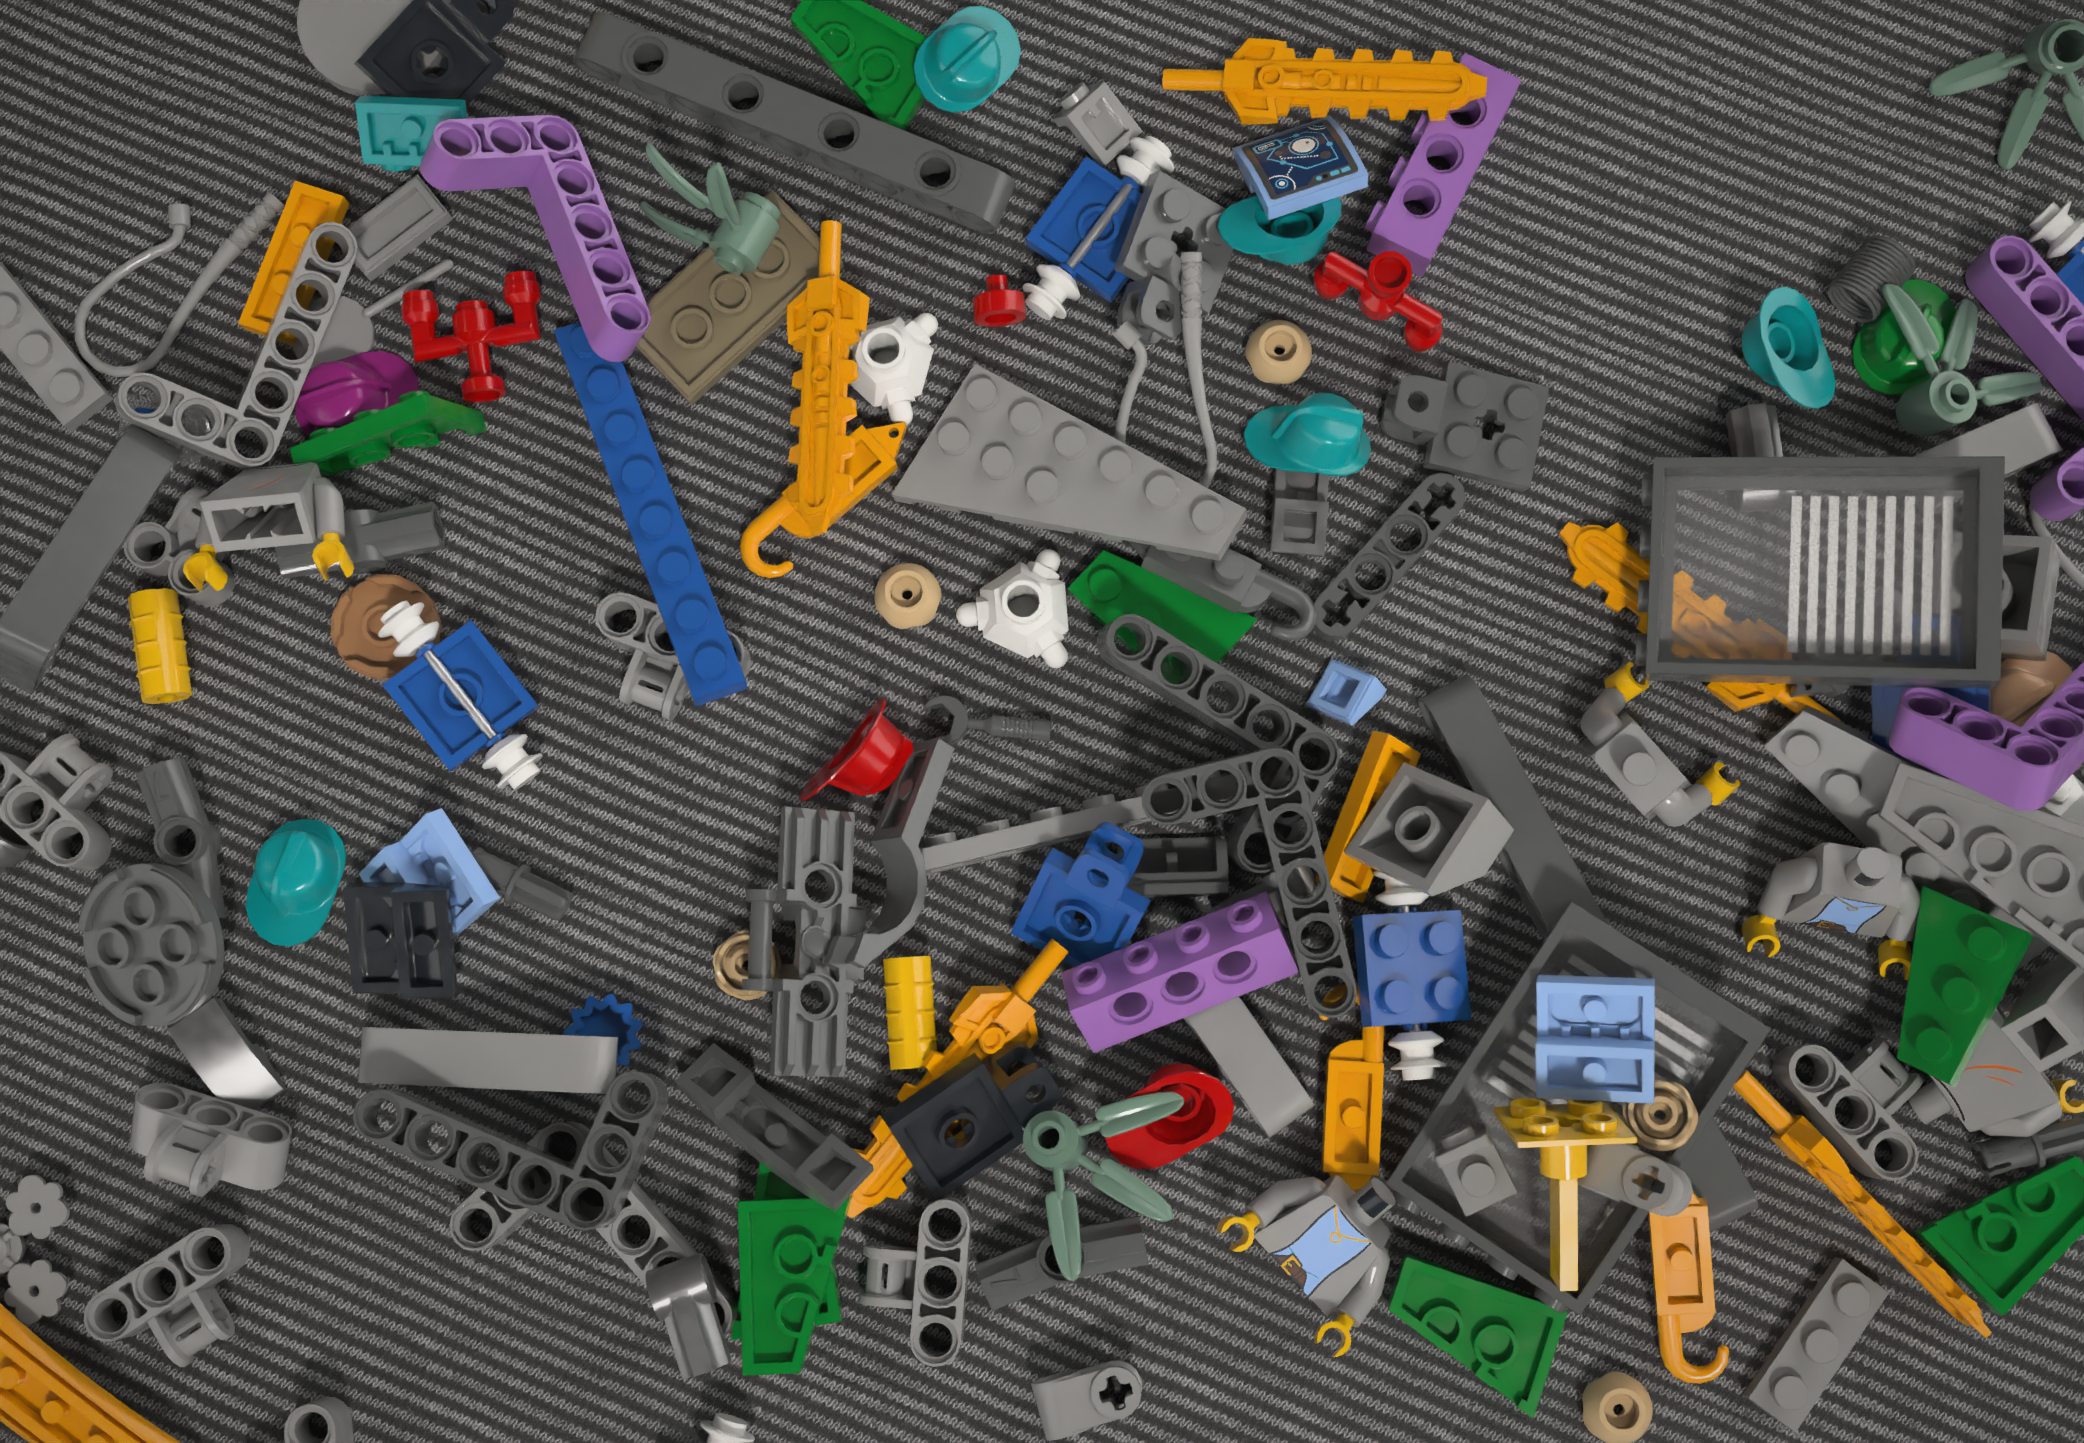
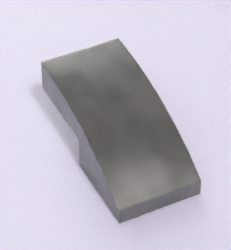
M1275 469L1270 552L1324 556L1329 502H1327L1329 476L1318 473Z
M220 998L211 999L167 1030L191 1066L218 1099L257 1110L287 1089L258 1044H250Z

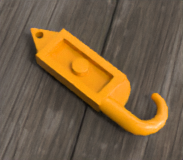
M905 422L866 429L861 425L849 435L855 439V455L845 460L844 474L853 477L854 493L842 499V504L838 512L830 519L828 528L898 469L895 461L907 429ZM896 431L899 435L896 438H892L890 433ZM788 488L782 492V496L750 522L742 534L740 542L741 558L747 568L758 576L767 578L780 577L793 569L791 561H785L779 565H769L762 561L758 554L760 542L781 525L787 532L799 538L811 539L815 537L810 534L808 521L799 513L797 503L786 500Z
M1346 984L1339 985L1329 991L1323 1001L1335 1002L1344 995ZM1356 985L1357 997L1355 1002L1360 1006L1359 988ZM1319 1015L1320 1019L1322 1020L1328 1019L1327 1017ZM1384 1026L1362 1027V1040H1350L1338 1044L1330 1051L1326 1060L1321 1171L1327 1172L1329 1177L1335 1175L1341 1177L1355 1193L1370 1180L1372 1175L1379 1176L1384 1076Z
M1693 1191L1691 1201L1684 1211L1670 1217L1649 1212L1648 1222L1660 1355L1664 1366L1674 1377L1686 1383L1701 1384L1715 1379L1723 1372L1728 1363L1729 1348L1726 1345H1720L1714 1360L1705 1366L1691 1365L1683 1356L1681 1333L1693 1332L1705 1327L1713 1319L1714 1313H1716L1708 1206L1705 1197L1698 1198Z

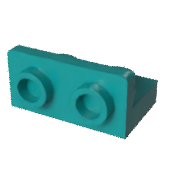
M360 96L355 102L363 164H379L386 171H405L413 166H420L436 125L448 119L467 118L466 101L456 99Z

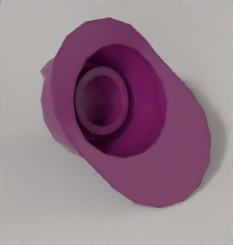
M384 351L363 352L340 360L321 363L307 374L295 403L296 419L303 432L308 436L320 429L340 428L354 422L353 416L360 412L372 409L383 410L397 404V399L401 395L419 391L418 378L407 362L395 354Z

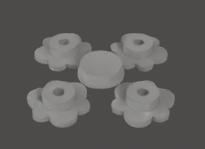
M39 1175L24 1177L19 1182L18 1192L11 1193L7 1197L6 1207L13 1213L10 1215L9 1225L0 1224V1274L9 1271L8 1282L11 1286L6 1290L4 1300L8 1306L16 1307V1316L24 1324L38 1322L43 1315L51 1317L58 1314L61 1309L59 1298L63 1297L68 1290L66 1276L58 1271L52 1272V1265L48 1260L40 1259L32 1265L24 1262L19 1263L26 1251L24 1235L32 1233L37 1239L47 1238L52 1234L53 1227L63 1225L70 1215L69 1206L61 1199L63 1195L62 1186L57 1182L46 1184L45 1180Z

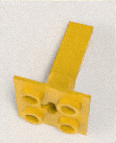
M1518 1098L1512 1100L1510 1106L1493 1107V1113L1518 1148L1540 1147V1173L1550 1178V1276L1560 1291H1578L1577 1179L1587 1175V1145L1637 1143V1137L1612 1108L1602 1101L1567 1100V1104L1545 1105V1102L1539 1099Z

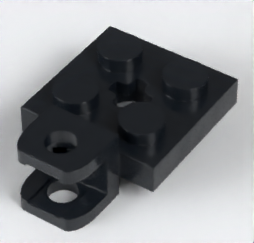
M412 0L354 64L389 97L465 100L467 107L506 64L487 43L495 37L511 18L515 7L513 0H479L487 6L488 14H484L479 11L476 4L477 0H450L447 4L442 0ZM421 50L427 55L437 51L443 57L438 64L444 71L440 77L433 73L427 76L421 73L419 70L421 61L417 58Z
M1017 1041L1003 1047L983 1062L976 1053H973L881 1117L933 1198L938 1200L950 1194L1023 1143L1024 1130L1022 1127L1026 1128L1029 1121L1037 1114L1050 1111L1060 1100L1061 1092L1048 1069L1043 1063L1036 1061L1027 1044L1023 1041ZM1024 1062L1022 1069L1011 1076L1007 1075L1008 1069L1012 1064ZM1036 1084H1042V1090L1038 1096L1032 1099L1026 1098V1093ZM963 1119L960 1122L962 1130L958 1134L953 1135L950 1131L945 1132L952 1122Z

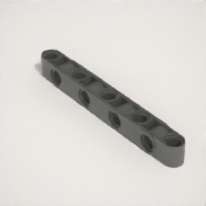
M594 13L573 58V62L579 69L600 81L981 233L994 234L1016 187L1015 181L1009 175L995 167L607 13ZM651 61L663 62L653 72L641 71L645 64ZM745 98L758 100L755 106L749 110H738L735 108L737 103ZM845 135L854 139L845 148L837 149L829 145L837 136ZM935 173L945 174L950 178L947 183L939 187H931L924 183L928 176Z

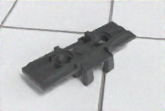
M781 807L777 890H746V901L751 902L748 979H742V990L773 992L770 1076L845 1077L848 994L853 993L854 984L864 983V967L858 968L849 963L841 969L833 970L823 964L834 936H853L865 931L866 906L857 905V894L852 893L855 812ZM813 871L820 872L825 877L828 885L826 896L818 903L811 900L805 891L806 878ZM773 904H780L782 907L781 915H784L783 920L795 921V958L793 959V964H782L781 970H779V979L773 980L770 979ZM809 982L816 983L823 992L822 1006L814 1014L808 1013L803 1008L800 1000L801 991Z

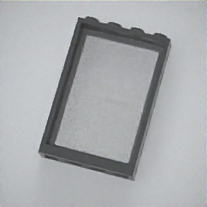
M2005 456L1654 457L1653 474H1643L1642 506H1652L1651 527H1641L1640 559H1650L1649 580H1639L1638 612H1648L1647 633H1637L1636 666H1646L1647 679L1651 681L1995 689L2001 678Z
M1569 901L1388 1175L1386 1185L1394 1189L1392 1194L1395 1202L1406 1210L1419 1215L1423 1209L1440 1220L1441 1224L1438 1230L1453 1242L1466 1248L1471 1241L1487 1252L1489 1256L1486 1262L1496 1271L1511 1280H1515L1519 1274L1536 1285L1538 1288L1534 1294L1546 1305L1560 1313H1564L1568 1307L1578 1315H1581L1649 1211L1622 1200L1620 1202L1578 1185V1291L1559 1290L1550 1276V1178L1540 1173V1147L1518 1148L1493 1113V1107L1510 1106V1102L1518 1098L1539 1099L1544 1101L1545 1105L1567 1104L1566 1099L1536 1098L1535 1043L1537 1038L1536 982L1538 975L1655 979L1654 1079L1672 1081L1682 1085L1689 1092L1697 1109L1698 1123L1687 1142L1674 1150L1657 1151L1645 1148L1639 1143L1630 1144L1641 1148L1640 1151L1678 1168L1771 1029L1580 906ZM1602 1101L1606 1102L1624 1122V1102ZM1657 1111L1654 1114L1655 1118L1659 1121L1666 1118L1663 1111ZM1467 1125H1471L1474 1133L1487 1128L1518 1193L1469 1216H1465L1442 1168H1439L1434 1158L1435 1151L1443 1148L1440 1139ZM1654 1179L1650 1190L1661 1194L1665 1183Z

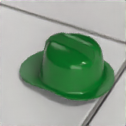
M1920 279L1907 280L1901 289L1918 306L1939 343V351L1932 355L1938 367L1941 362L1940 354L1956 309L1949 296L1935 284ZM1889 305L1884 308L1875 321L1862 325L1852 348L1853 365L1860 379L1871 389L1887 395H1902L1911 386L1930 378L1923 360H1918L1914 356Z

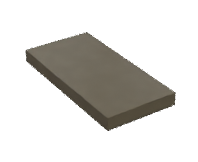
M770 190L764 198L772 202L781 212V216L777 221L779 230L755 272L743 271L741 275H736L724 270L713 260L715 253L708 246L646 302L650 311L651 321L636 349L691 406L787 320V305L807 288V280L815 279L819 276L820 238L773 190ZM840 259V271H841V270L844 268V264H843V261Z

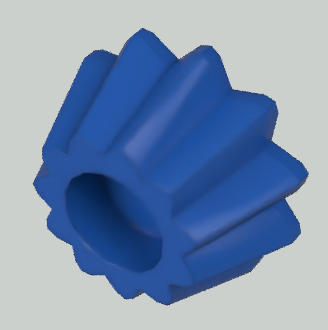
M613 994L607 995L602 1001L589 996L586 999L584 1009L571 1010L570 1014L574 1024L567 1027L563 1033L564 1035L618 1037L616 1063L626 1066L630 1063L629 1051L642 1047L640 1040L635 1034L642 1028L643 1023L640 1020L631 1018L633 1011L631 1003L618 1005Z

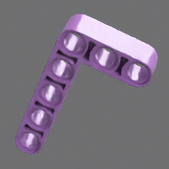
M554 115L448 119L437 124L420 163V171L424 179L433 187L443 191L528 187L589 345L598 356L607 361L621 362L627 360L649 327L651 321L650 311L575 127L566 119Z
M2003 236L1992 243L1967 267L1965 274L1966 284L1972 294L2084 421V306L2029 243L2016 236ZM2084 444L2038 479L2032 486L2030 493L2031 504L2035 511L2044 519L2063 521L2084 509ZM2063 485L2069 490L2071 496L2066 493Z
M2084 662L2022 727L1938 689L1927 686L1909 687L1901 694L1888 739L1889 745L1894 752L2008 807L2025 811L2039 809L2047 803L2084 762Z

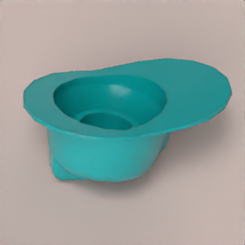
M970 6L956 12L935 30L917 51L913 67L916 85L924 98L938 109L952 113L970 111L994 93L1011 77L1018 67L1021 49L1017 33L1005 17L990 8Z
M1254 196L1229 206L1220 216L1218 231L1222 240L1238 251L1246 254L1260 255V257L1284 265L1301 264L1310 261L1321 252L1327 242L1328 232L1333 229L1340 218L1342 204L1339 197L1268 220L1258 197Z
M1780 287L1771 290L1762 300L1759 313L1754 315L1744 327L1741 342L1745 361L1750 369L1761 377L1763 381L1772 386H1779L1791 400L1802 407L1811 409L1828 405L1834 396L1836 381L1833 367L1821 337L1816 313L1808 300L1795 289Z
M1320 392L1307 396L1298 405L1272 406L1262 410L1248 421L1244 432L1246 448L1254 459L1267 467L1284 471L1318 473L1327 476H1347L1357 473L1367 464L1371 453L1369 437L1362 428L1363 413L1356 410L1345 398L1333 393Z
M299 819L288 822L274 831L257 852L245 907L251 926L261 938L273 945L294 946L307 942L322 929L327 920L339 883L344 874L347 859L344 842L332 827L320 820Z

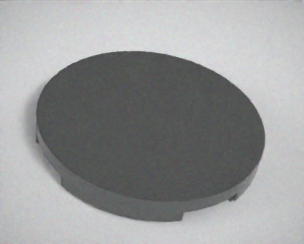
M153 862L116 869L103 877L94 886L83 905L78 930L83 931L84 952L88 969L83 970V973L91 990L102 1005L117 1018L131 1025L138 1026L142 1024L160 1027L178 1023L207 1003L216 991L221 978L224 963V939L215 908L203 889L184 872L166 864Z

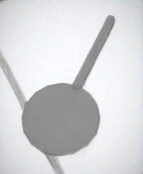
M445 259L365 309L357 301L340 296L309 370L324 362L340 360L363 352H371L375 336V328L371 317L402 299L404 293L417 290L453 267V261ZM322 297L311 301L308 311L321 310L323 304ZM296 338L293 349L296 357L300 359L303 347L300 340Z

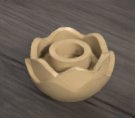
M1273 320L1260 325L1253 332L1247 342L1245 356L1251 365L1254 375L1260 381L1272 384H1291L1302 376L1311 363L1312 348L1308 336L1299 326L1285 320ZM1275 348H1282L1284 353L1277 355L1274 351Z
M914 563L898 564L888 569L880 577L874 594L878 612L890 625L898 629L928 624L934 618L942 597L940 585L933 574L925 567ZM905 591H911L913 594L908 600L902 597Z
M750 931L734 933L717 947L713 956L717 985L726 994L742 1000L757 999L767 993L764 991L742 990V979H748V971L744 970L743 964L749 960ZM772 942L770 979L774 980L779 979L781 959L777 947Z
M1654 1079V1104L1624 1102L1623 1119L1625 1125L1637 1137V1143L1651 1150L1670 1151L1685 1144L1693 1134L1698 1123V1112L1689 1092L1682 1085L1672 1081ZM1657 1111H1663L1666 1118L1659 1121L1655 1118L1654 1114Z
M1608 1372L1603 1377L1589 1383L1583 1392L1584 1424L1594 1436L1606 1443H1632L1642 1437L1649 1428L1653 1414L1652 1401L1644 1385L1623 1372ZM1617 1404H1621L1623 1407L1620 1414H1615L1613 1411L1614 1406Z

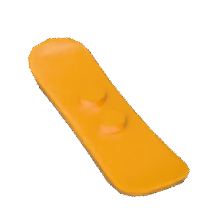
M0 1303V1421L29 1443H181L127 1407L43 1342Z

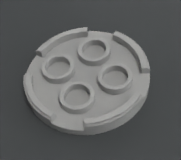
M300 0L297 12V31L301 46L319 74L338 89L356 96L360 94H386L354 63L412 0ZM442 0V1H443L445 4H447L450 0ZM421 50L417 55V58L421 61L419 70L425 76L434 73L439 68L438 64L443 57L437 51L427 55Z

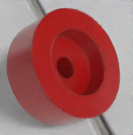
M1005 275L987 277V292L978 294L972 299L974 322L980 326H1009L1023 321L1027 316L1024 294L1017 290L1008 289L1007 277Z

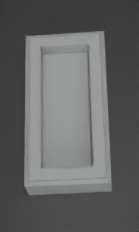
M418 174L347 227L357 242L358 249L354 262L370 281H373L453 220L449 212Z

